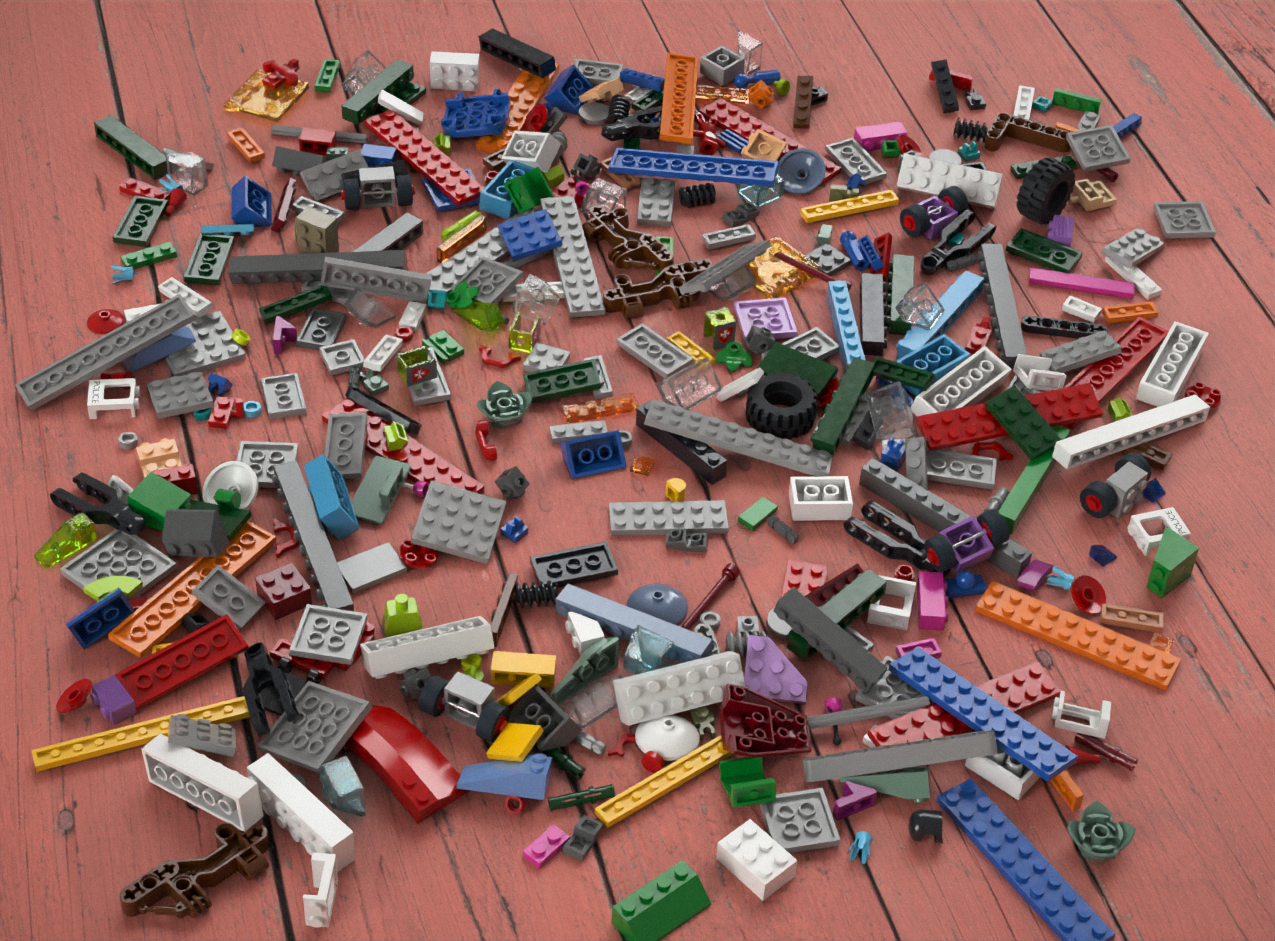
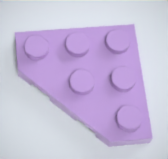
M749 635L744 676L745 687L774 701L805 704L807 692L806 679L770 637Z

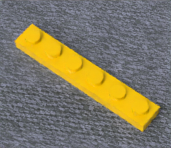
M887 190L801 208L800 214L806 223H813L898 205L899 198L893 190Z

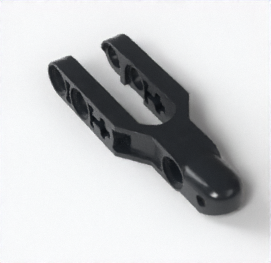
M662 106L638 110L631 117L604 125L601 135L610 141L633 138L658 139L661 121L649 123V119L655 118V115L659 112V116H661Z
M970 209L965 210L941 231L939 243L922 258L920 264L921 271L926 274H933L938 269L945 267L947 261L964 256L968 257L981 244H984L993 236L996 226L992 225V223L987 224L985 227L982 226L977 234L969 237L961 245L954 246L947 251L945 245L958 232L961 233L976 217L975 213Z
M83 472L73 477V482L86 495L97 498L99 502L105 505L96 507L62 488H57L50 493V498L57 507L88 524H108L129 535L137 534L147 526L142 515L136 513L129 505L118 500L116 489Z
M869 501L861 508L863 516L907 544L895 541L881 531L871 528L865 521L862 522L855 517H850L844 522V529L848 534L888 559L906 560L919 569L938 572L929 562L924 548L925 541L919 538L914 525L876 502ZM951 569L941 572L943 577L947 576Z
M262 642L253 644L244 652L250 675L243 687V692L253 727L258 736L262 737L270 733L260 692L267 685L274 683L276 690L280 694L279 702L287 714L288 722L300 716L289 681L281 669L273 666L268 650Z

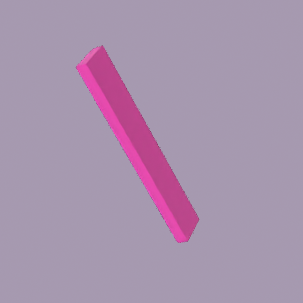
M1031 268L1029 283L1131 299L1134 296L1135 283L1037 268Z

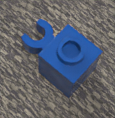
M892 435L881 453L880 462L898 472L906 460V447L903 439L900 442H896Z

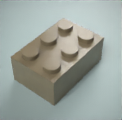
M310 207L304 209L296 217L298 254L339 252L337 218Z

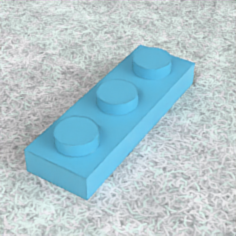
M254 224L201 226V233L215 235L219 232H223V235L226 236L233 235V232H240V235H251V231H255Z

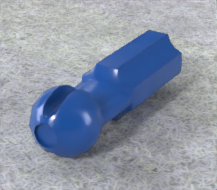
M778 69L755 72L753 76L749 77L746 74L740 73L735 76L734 84L740 89L747 87L751 83L756 84L760 80L766 85L774 84V81H779L781 76Z
M852 231L842 233L840 242L845 247L855 269L860 271L866 270L870 263L857 241L856 234Z

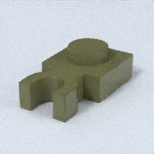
M831 184L829 202L858 197L853 195H858L859 189L853 188L848 190L847 186Z
M710 705L689 710L692 724L696 729H699V740H704V733H709L711 739L716 738V731L713 727L715 720Z

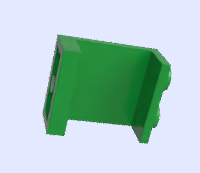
M539 167L504 183L519 214L539 206L540 198L555 197Z
M744 757L719 761L720 781L733 808L776 801V782L774 778L766 779L763 773L762 757Z

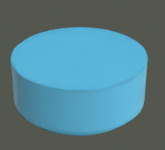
M248 401L243 404L245 417L256 418L261 414L260 403Z

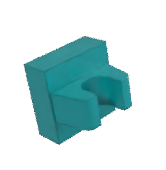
M972 141L971 145L964 143L963 147L958 148V154L965 162L980 158L981 153L978 151V145L975 141Z

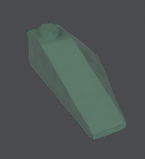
M603 638L596 643H592L552 691V700L557 705H560L617 668L619 638Z
M930 767L905 768L898 771V773L882 771L877 772V775L869 773L840 778L841 783L845 781L873 788L877 792L904 799H913L915 803L926 802V798L931 797Z

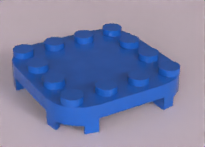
M494 89L492 95L464 97L463 92H459L457 97L451 100L447 98L445 101L446 111L444 119H441L443 133L450 135V139L502 134L503 129L507 125L511 107L508 93H502L500 89Z

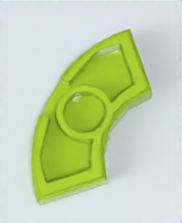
M110 576L91 582L83 590L85 594L98 601L119 587L125 597L130 598L143 587V583L141 580L133 577Z

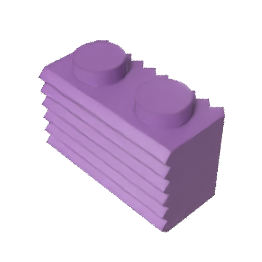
M1055 214L1053 221H1049L1047 238L1071 247L1074 218L1064 217L1063 215L1057 216Z
M115 675L92 685L91 700L95 706L99 705L101 707L100 711L104 719L109 718L116 725L117 722L120 723V721L136 714L134 699L128 694Z

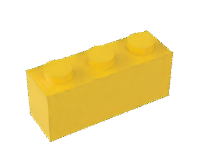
M493 651L491 684L516 686L523 680L538 673L542 678L537 683L539 687L554 688L556 655Z

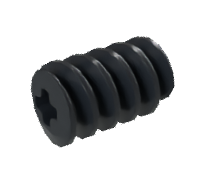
M617 94L611 98L607 124L615 123L619 119L628 118L630 102L622 95Z
M958 117L953 137L956 133L957 138H960L963 134L964 140L969 136L970 141L976 137L977 142L982 138L983 143H985L988 127H986V122L980 126L979 121H977L974 125L973 120L967 124V119H964L961 123Z
M713 183L693 185L692 188L690 186L686 188L680 187L679 199L681 205L686 204L687 208H689L692 202L695 207L696 201H698L701 206L703 200L706 204H709V199H711L712 203H715L716 192Z
M542 581L539 582L538 587L535 582H531L530 588L524 582L522 589L516 583V603H519L521 608L524 609L526 602L530 608H532L533 602H536L537 607H540L541 601H544L545 606L548 607L549 601L552 600L553 605L556 606V598L558 596L557 582L555 581L553 586L551 581H547L546 587Z

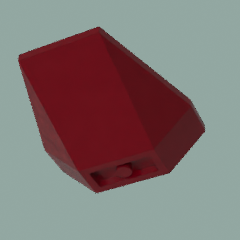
M727 683L719 715L723 750L753 758L809 753L812 751L806 715L747 687Z

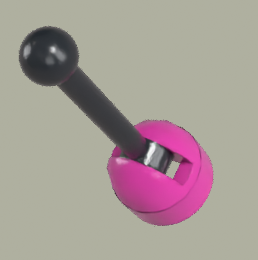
M571 169L570 173L574 175L577 181L575 185L577 194L580 196L586 195L589 192L588 184L585 181L579 180L576 169Z
M829 698L825 701L827 713L841 711L842 703L839 698ZM833 725L835 737L833 744L840 745L841 739L838 735V725Z

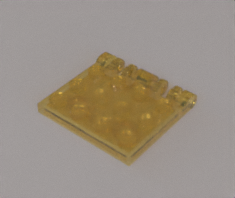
M257 69L223 106L231 112L237 110L278 122L309 89V83L298 80L296 86H287L284 83L275 90L262 83V79L271 73Z
M775 236L769 240L771 247L765 250V254L754 257V261L745 263L742 269L734 270L733 274L761 292L765 299L781 297L783 292L788 293L790 290L802 285V283L807 282V277L809 279L815 277L774 256L775 252L779 251L821 272L822 268Z

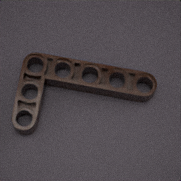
M1000 113L987 131L984 147L988 151H997L1006 136L1066 153L1070 151V145L1066 140V134L1070 132L1010 114Z

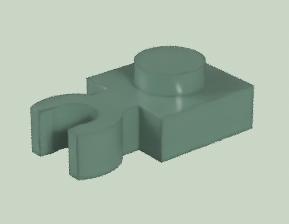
M368 369V375L360 372V380L372 396L389 390V384L380 374L374 376V371Z

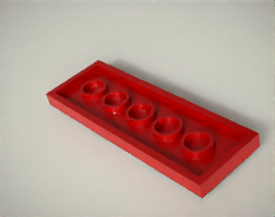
M226 614L116 673L115 676L132 699H134L137 711L249 649V646L229 615Z

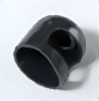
M914 811L910 816L908 824L911 838L921 842L923 835L933 834L935 843H943L942 811Z

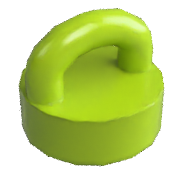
M785 79L774 81L776 92L785 96L790 90V82Z
M475 664L463 673L484 682V673Z

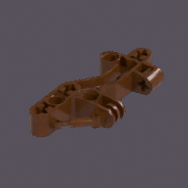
M600 205L590 208V220L582 225L584 235L591 242L605 239L613 247L608 253V259L617 268L625 267L630 269L635 267L646 269V267H652V269H657L661 272L666 266L674 264L673 254L654 235L628 229L629 216L627 209L617 208L608 212Z
M700 259L668 265L652 281L634 285L629 276L619 274L614 279V288L605 290L603 293L605 311L608 313L621 311L625 319L641 317L644 315L643 307L659 304L663 299H670L677 310L681 306L682 308H686L687 305L692 307L693 302L698 300L701 290L692 295H689V293L681 294L679 287L713 266V263L708 259Z
M224 823L219 825L215 829L217 850L204 858L165 861L125 887L120 892L123 913L129 917L146 914L147 912H155L157 915H175L178 918L189 915L193 919L196 918L197 912L202 913L204 907L208 909L212 907L208 895L202 888L214 887L237 871L250 881L269 868V864L263 855L269 848L266 827L259 824L253 825L246 832L240 833L231 824ZM166 896H170L177 903L176 906L156 905L151 907Z

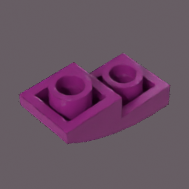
M1036 559L1033 560L1021 573L1016 584L1023 586L1025 590H1036L1042 586L1044 577L1052 573L1053 565Z

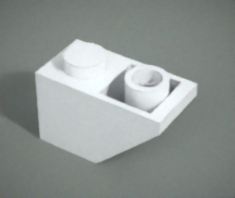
M568 612V621L565 622L566 631L568 634L571 633L573 647L577 648L580 655H582L592 643L598 642L605 638L598 621L574 612Z

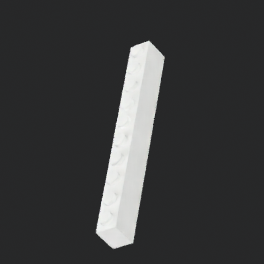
M1192 395L1057 441L1052 457L1068 470L1143 442H1148L1205 422L1210 406L1198 396Z

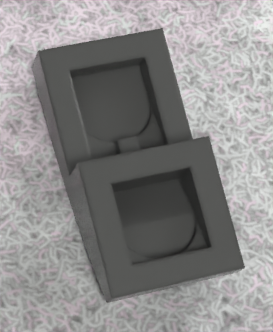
M584 815L574 827L573 835L563 846L562 853L583 861L601 833L604 823Z

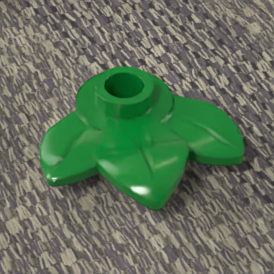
M464 281L447 295V304L451 308H468L473 304L472 300L478 295L479 288L468 287L467 281Z
M733 341L729 342L725 349L717 353L716 363H725L730 372L733 373L741 364L745 367H751L752 358L748 352L743 350V346L740 343Z

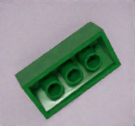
M681 860L612 906L611 923L628 941H660L711 906V902L698 874Z

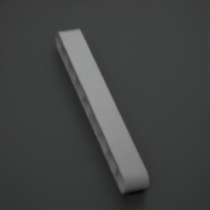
M985 730L807 757L802 759L805 781L816 782L996 754L998 751L994 730Z

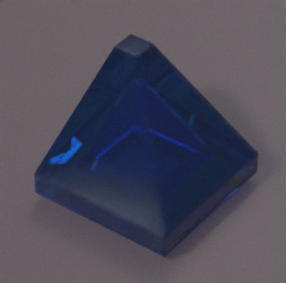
M1156 477L1147 483L1142 493L1152 503L1166 494Z
M1092 545L1090 548L1089 556L1101 566H1105L1117 559V556L1104 545Z

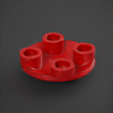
M1195 382L1193 386L1185 391V398L1196 395L1209 405L1210 409L1219 406L1221 403V391L1207 387L1201 382Z
M409 539L404 540L399 548L400 559L411 567L429 568L435 565L438 560L436 550L413 544Z

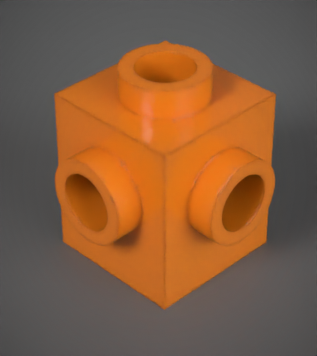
M760 80L749 88L748 97L755 106L757 105L762 109L773 102L774 92L770 86H767Z

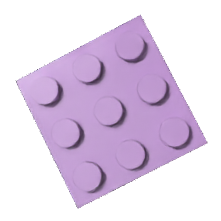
M786 298L734 301V310L744 341L752 325L759 328H768L771 330L774 339L797 336V330Z

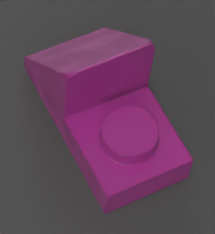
M276 316L273 336L274 354H282V346H286V342H296L297 329L280 316Z
M845 781L843 796L834 803L833 816L838 821L875 806L877 791L873 788Z

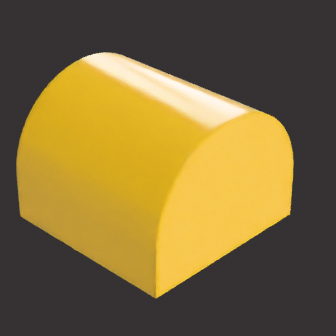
M679 478L666 481L665 496L671 501H685L686 483Z

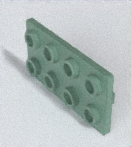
M375 456L351 501L356 518L382 525L411 469V465Z

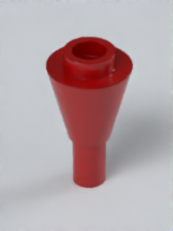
M172 189L169 206L165 211L166 216L170 217L173 211L187 199V195L182 189Z
M130 371L112 374L102 373L100 376L101 380L134 378ZM129 386V387H122V388L128 390V389H130L131 387Z
M1065 746V748L1078 756L1077 762L1074 765L1087 762L1100 763L1101 756L1098 754H1088L1074 747Z

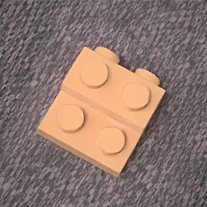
M619 78L600 83L580 95L579 99L581 102L588 101V103L598 100L604 102L614 95H620L619 92L624 90L623 84Z
M757 129L755 134H751L748 140L749 144L743 147L741 155L745 159L778 161L787 142Z
M164 438L158 443L150 444L146 442L136 447L144 479L154 470L182 466L174 439Z

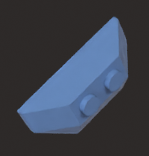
M184 326L124 359L123 362L127 370L132 373L197 341L190 328Z

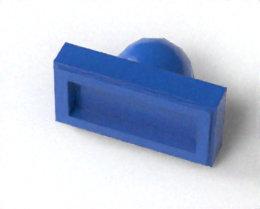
M967 570L959 572L956 578L943 579L947 581L946 595L948 599L984 594L987 589L981 575H974L971 571Z

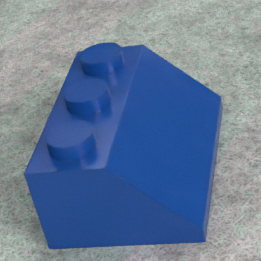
M573 64L559 74L546 94L545 99L551 103L553 108L557 107L563 112L578 114L579 108L585 103V101H580L579 96L594 87Z
M245 175L232 187L231 219L237 224H254L255 227H269L272 225L271 193Z
M619 430L559 442L563 461L571 479L627 467Z
M118 587L65 622V624L82 648L85 649L111 632L134 613L135 610Z

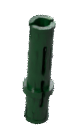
M559 748L541 751L547 757H552V760L558 764V768L562 771H567L576 780L584 776L586 769L576 763L570 754H565Z
M613 784L597 788L591 786L587 790L551 798L548 797V805L550 811L590 802L591 804H596V801L615 797ZM601 793L600 795H594L584 798V796ZM573 798H579V799L572 800V801L561 802V801H564V800H569V799H573Z

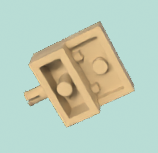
M1088 179L1075 181L1074 190L1071 193L1073 197L1068 200L1069 204L1080 203L1086 211L1116 205L1117 202L1114 195L1101 181L1090 182Z

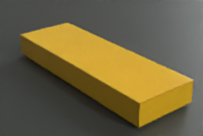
M680 331L666 338L667 341L692 357L693 365L701 371L715 364L714 357Z

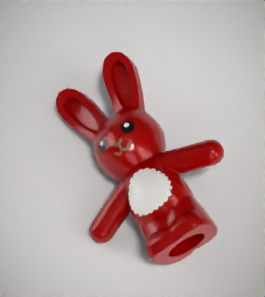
M696 112L694 118L698 124V130H693V136L701 137L700 152L711 156L717 151L718 146L725 148L727 144L715 136L717 125L715 118H710L708 122H705L702 113Z

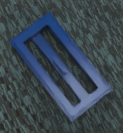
M729 129L721 132V135H716V137L727 144V147L741 154L743 147L749 144L747 140Z

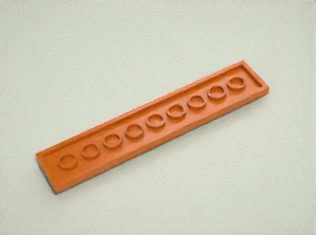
M667 52L659 140L692 145L698 57Z
M555 63L556 71L544 78H540L525 70L521 71L508 92L511 107L503 133L500 135L490 134L481 136L476 144V150L495 153L507 147L515 130L523 131L527 114L534 106L539 104L559 71L558 63Z
M247 521L218 557H199L108 633L109 640L137 657L142 658L154 645H157L182 623L184 615L193 614L203 605L200 600L191 594L192 590L217 565L233 577H236L276 543V536Z
M991 581L976 605V612L1164 691L1167 690L1181 662V659L994 581Z

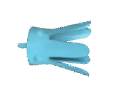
M168 174L166 176L171 183L163 179L159 180L161 184L166 186L160 189L168 192L175 188L183 190V185L176 183Z
M111 266L114 270L124 271L113 274L112 279H121L113 283L133 280V274H139L138 272H133V266Z
M1054 566L1052 568L1053 571L1061 577L1051 575L1048 581L1052 583H1047L1046 585L1060 586L1065 590H1070L1075 576L1066 574Z
M865 831L856 833L855 841L848 849L849 852L854 846L850 855V861H853L859 850L862 849L861 861L862 864H866L867 855L870 857V844L873 840L871 834Z

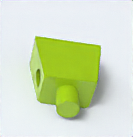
M401 593L395 597V600L386 602L382 620L385 638L423 629L415 598H408L406 594Z

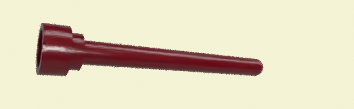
M779 251L774 254L776 258L827 283L828 281H839ZM845 280L849 292L852 282Z
M728 563L724 567L721 579L683 623L682 628L689 630L724 586L739 576L740 570L736 565Z

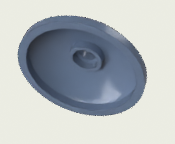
M800 148L786 153L780 159L776 177L778 183L785 191L792 194H806L818 188L823 182L826 167L822 157L817 152Z
M660 583L647 584L637 588L631 593L627 601L628 607L677 626L683 622L688 610L687 600L679 590Z

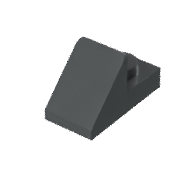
M555 107L539 132L550 133L551 135L554 132L563 133L559 128L568 117L559 108Z

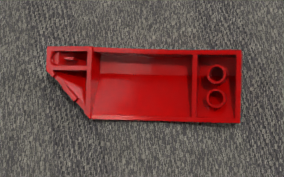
M372 705L373 708L344 744L380 778L417 824L470 791L457 789V783L460 778L459 773L418 728L391 707Z

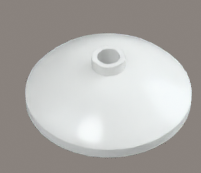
M229 461L220 464L211 471L205 480L202 493L203 500L207 503L217 504L213 497L218 489L235 491L241 495L239 509L247 510L255 500L258 492V479L254 470L240 461Z
M673 714L641 722L635 733L636 743L644 753L648 751L657 752L662 756L663 760L667 761L679 760L696 750L700 739L698 730L691 722Z

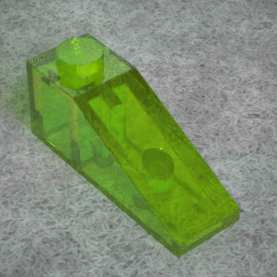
M473 302L468 308L460 309L455 307L452 309L455 314L480 330L493 332L498 330L499 326L504 323L497 303Z
M82 512L65 521L35 553L34 558L45 568H48L95 541L94 522Z

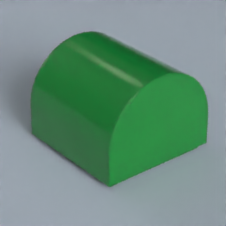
M897 140L882 141L881 155L883 158L900 156L901 151Z
M220 488L213 497L218 505L239 508L241 504L239 492Z

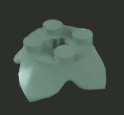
M496 380L488 389L487 399L479 400L477 407L496 428L520 424L524 413L531 405L532 393L523 391L515 395L508 385Z
M1095 801L1087 806L1082 813L1081 820L1070 821L1067 827L1073 841L1081 850V855L1086 859L1092 858L1097 860L1114 859L1122 849L1131 843L1136 828L1127 822H1114L1110 810L1099 801Z

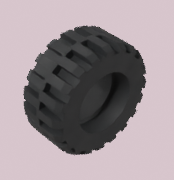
M1052 157L1043 158L1033 165V168L1029 170L1028 175L1024 178L1017 195L1018 201L1016 205L1019 213L1040 225L1049 224L1050 220L1053 221L1055 214L1058 216L1062 213L1074 190L1075 173L1073 169Z
M777 372L776 374L769 373L765 377L762 376L757 384L749 387L745 411L746 419L749 425L756 429V431L765 434L769 433L782 439L791 440L792 437L798 438L802 436V433H807L814 425L818 396L813 386H810L807 380H802L800 376H793L791 373L782 374V372ZM774 405H786L789 407L783 408Z

